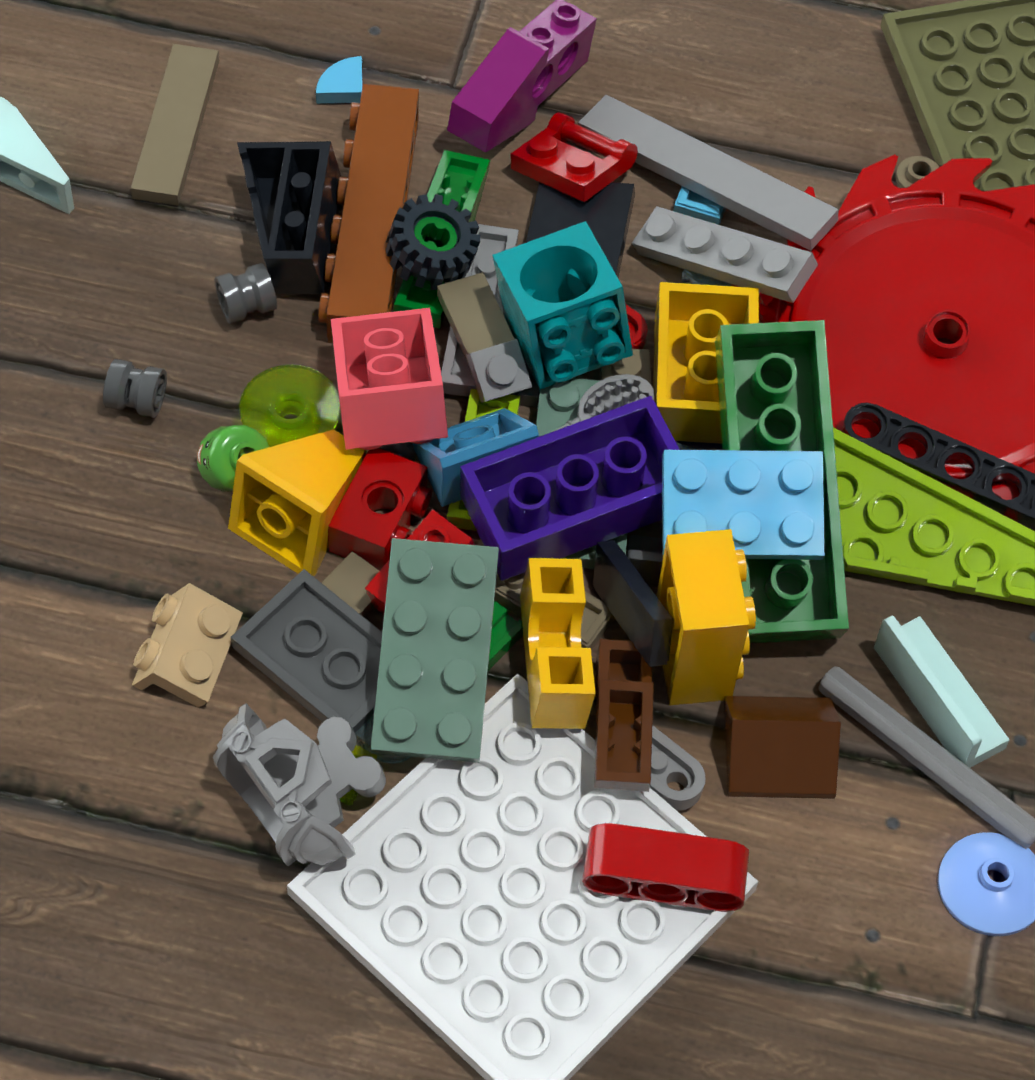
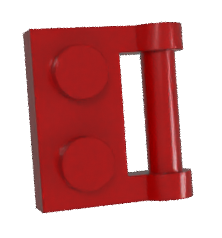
M558 112L551 117L547 128L510 153L511 169L586 202L633 166L637 158L638 149L635 144L624 139L614 141L577 125L573 117ZM569 141L606 158L601 159L597 156H594L590 152L578 149L574 146L567 144L566 142Z

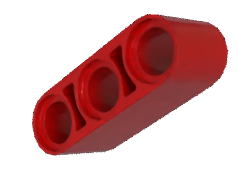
M613 823L597 824L589 830L582 882L587 889L604 895L713 911H735L744 906L749 849L738 842Z

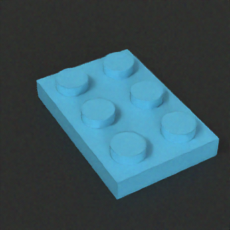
M664 450L662 454L663 555L667 535L731 529L735 550L743 549L746 559L822 560L825 556L823 451Z

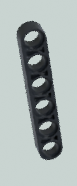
M859 403L851 407L846 413L842 429L843 433L1035 531L1034 473L876 404ZM859 419H869L877 424L880 432L873 438H862L855 434L852 424ZM905 439H915L923 444L926 453L920 458H907L899 451L898 444ZM953 459L964 460L972 468L973 474L966 479L953 478L945 470V464ZM998 480H1009L1016 484L1020 495L1012 500L1001 499L995 495L991 485Z

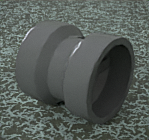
M263 263L247 267L245 273L234 276L231 273H226L215 277V288L219 303L229 324L244 320L247 313L258 311L264 314L277 310V300L273 284Z
M114 359L105 379L103 390L104 406L115 410H123L126 407L134 408L139 415L151 418L157 417L165 397L167 385L166 370L153 366L143 370L135 368L130 361Z

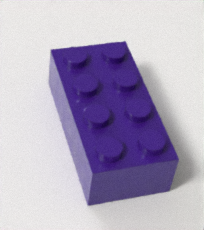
M648 396L460 466V497L483 545L499 547L497 574L500 580L503 581L524 573L529 558L560 559L597 545V542L613 539L662 520V454L664 450L680 449L652 396Z

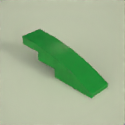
M444 150L427 193L428 201L432 202L435 194L443 196L442 204L449 205L451 199L459 202L456 210L460 213L467 208L472 213L469 222L475 221L490 167V160ZM425 234L423 237L425 242L433 241L437 247L445 246L442 245V240H434L431 235L427 237ZM412 275L407 282L403 279L394 302L393 312L430 308L433 327L440 329L445 312L437 297V290H431L430 281H425L423 288L414 286L417 278Z

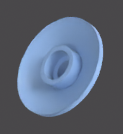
M983 832L962 838L947 851L939 868L938 889L943 904L960 924L983 935L1008 936L1026 929L1035 921V854L1029 848L1025 849L999 833ZM995 870L1000 872L1006 878V881H993L988 876L987 871Z

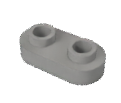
M652 725L650 788L677 811L691 808L699 801L706 780L704 769L693 756ZM677 782L684 787V790H673L667 784Z

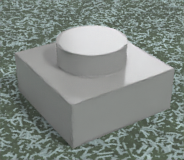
M517 339L466 355L481 403L532 387Z

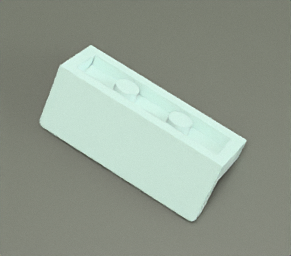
M893 615L884 619L874 649L944 748L969 768L1005 750L1009 738L923 619L919 616L902 626Z

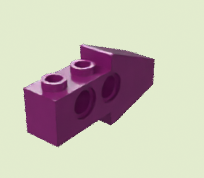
M555 0L520 31L509 27L452 101L447 131L486 153L530 125L535 120L538 105L588 61L597 18L564 0Z

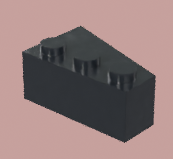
M331 141L237 142L253 207V215L263 259L275 293H324L326 259L331 249L333 216L336 215L338 184L341 176Z

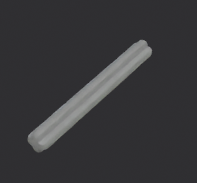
M834 666L824 675L819 685V690L827 698H831L841 709L1004 836L1025 849L1033 845L1035 842L1034 817L843 669Z

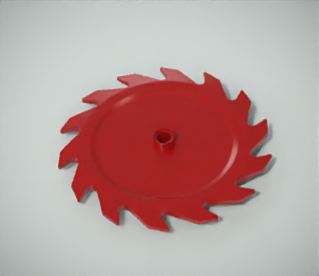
M895 154L863 168L838 211L837 223L811 251L787 239L788 246L812 252L818 266L793 303L775 297L767 306L759 303L760 322L825 320L834 428L842 431L846 413L851 407L859 403L876 404L1035 474V184L990 191L977 189L974 186V182L992 166L993 161L991 158L951 159L907 188H899L892 183V177L898 162V156ZM808 186L804 192L815 197L814 188ZM937 338H948L953 341V344L942 343ZM859 419L852 424L855 434L862 438H873L880 432L877 424L869 419ZM905 439L898 444L899 451L907 458H920L926 453L923 444L915 439ZM953 459L945 464V470L953 478L966 479L973 474L972 468L964 460ZM998 480L991 485L995 495L1001 499L1012 500L1020 495L1016 484L1009 480Z

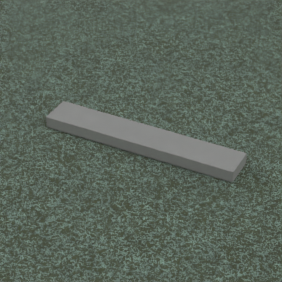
M605 95L578 122V125L614 141L624 139L635 144L638 149L636 163L810 251L838 221L837 208L608 95Z

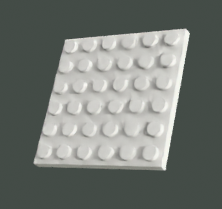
M516 674L485 703L480 763L425 758L342 834L353 845L355 850L354 856L349 859L343 856L325 865L311 863L287 885V894L485 1080H569L735 912L713 911L604 895L593 892L583 885L582 880L589 830L597 824L613 823L707 836L651 788L649 792L594 788L595 740L583 729L532 728L528 682L519 674ZM748 872L745 901L756 891L759 882Z

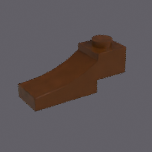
M600 639L595 682L594 788L649 792L651 785L654 683H652V667H649L632 641Z

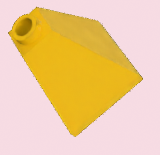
M333 429L243 454L236 464L228 529L297 574L305 569L314 577L329 548L328 526L366 455V450L360 448L345 449L344 435Z

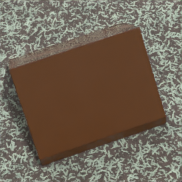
M725 696L724 714L728 797L835 799L841 721L831 698Z

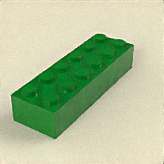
M825 320L720 325L715 340L723 450L823 451L825 556L822 560L746 559L747 578L745 582H741L744 597L752 596L756 613L755 629H748L750 643L840 639L849 629Z

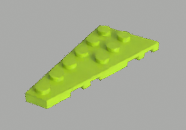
M833 427L844 571L1035 606V531Z

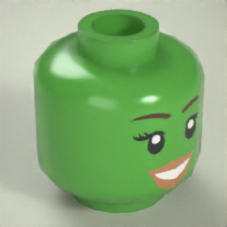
M246 425L219 427L209 432L201 441L197 452V467L202 478L211 487L223 492H232L237 460L243 454L268 448L269 445L267 440L256 429Z

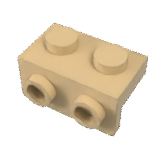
M191 583L172 595L165 594L157 604L152 615V621L156 623V627L151 639L145 640L135 656L133 665L138 668L132 686L143 690L155 684L198 708L205 705L210 699L231 645V636L236 632L243 612Z

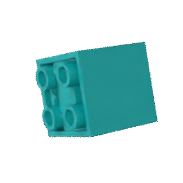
M586 221L492 255L505 320L514 339L518 340L521 353L540 389L633 356L623 286Z

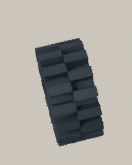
M427 194L419 195L416 203L412 198L406 201L403 209L401 207L398 209L386 240L388 243L386 255L392 256L390 265L393 270L403 267L400 277L406 282L411 275L416 277L417 280L414 286L423 288L425 281H430L431 290H437V286L441 285L443 281L448 283L465 278L480 244V235L477 234L479 229L477 221L469 222L472 213L467 208L459 213L456 210L459 202L451 199L449 205L442 204V195L435 194L432 202L428 201ZM425 234L427 237L431 235L434 240H442V245L445 246L437 247L433 241L425 242L423 237Z

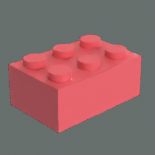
M430 308L331 319L345 449L360 448L373 450L389 444L406 442L423 444L434 439L448 438L443 382Z

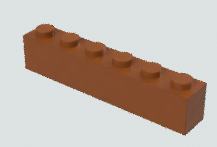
M363 84L360 103L352 102L349 130L355 131L354 140L346 139L343 158L344 168L350 169L348 177L340 176L337 204L344 207L342 215L333 216L331 243L338 245L336 254L328 253L325 267V283H331L330 294L321 293L319 304V322L327 323L328 343H333L331 319L392 312L398 269L393 270L390 265L392 256L386 255L388 244L386 240L400 207L403 209L404 203L408 200L419 123V89Z

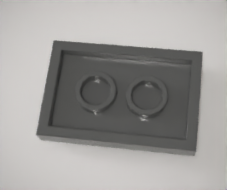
M303 569L231 636V646L321 722L331 717H342L350 723L356 735L374 718L382 632Z

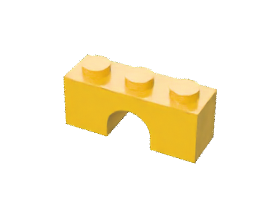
M529 558L520 592L531 727L585 729L595 697L591 648H581V624L586 605L581 559Z

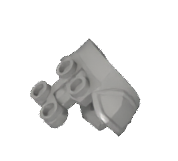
M247 703L240 706L238 714L223 728L222 739L217 744L218 749L213 756V761L223 777L239 793L276 843L275 848L282 861L287 866H290L296 860L302 864L311 862L325 865L343 856L348 859L354 856L355 850L353 845L334 828L344 821L339 798L351 789H354L364 797H373L383 790L386 777L382 766L372 757L361 756L355 758L352 751L356 746V735L350 723L342 717H331L324 720L318 728L317 738L319 745H317L288 720L278 721L267 729L263 721Z

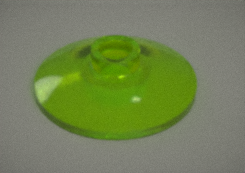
M294 364L275 366L256 375L245 387L239 404L242 425L256 429L267 440L269 447L333 430L338 424L341 412L339 394L333 383L325 375L313 368ZM289 414H294L298 416L294 419L283 418L284 416Z

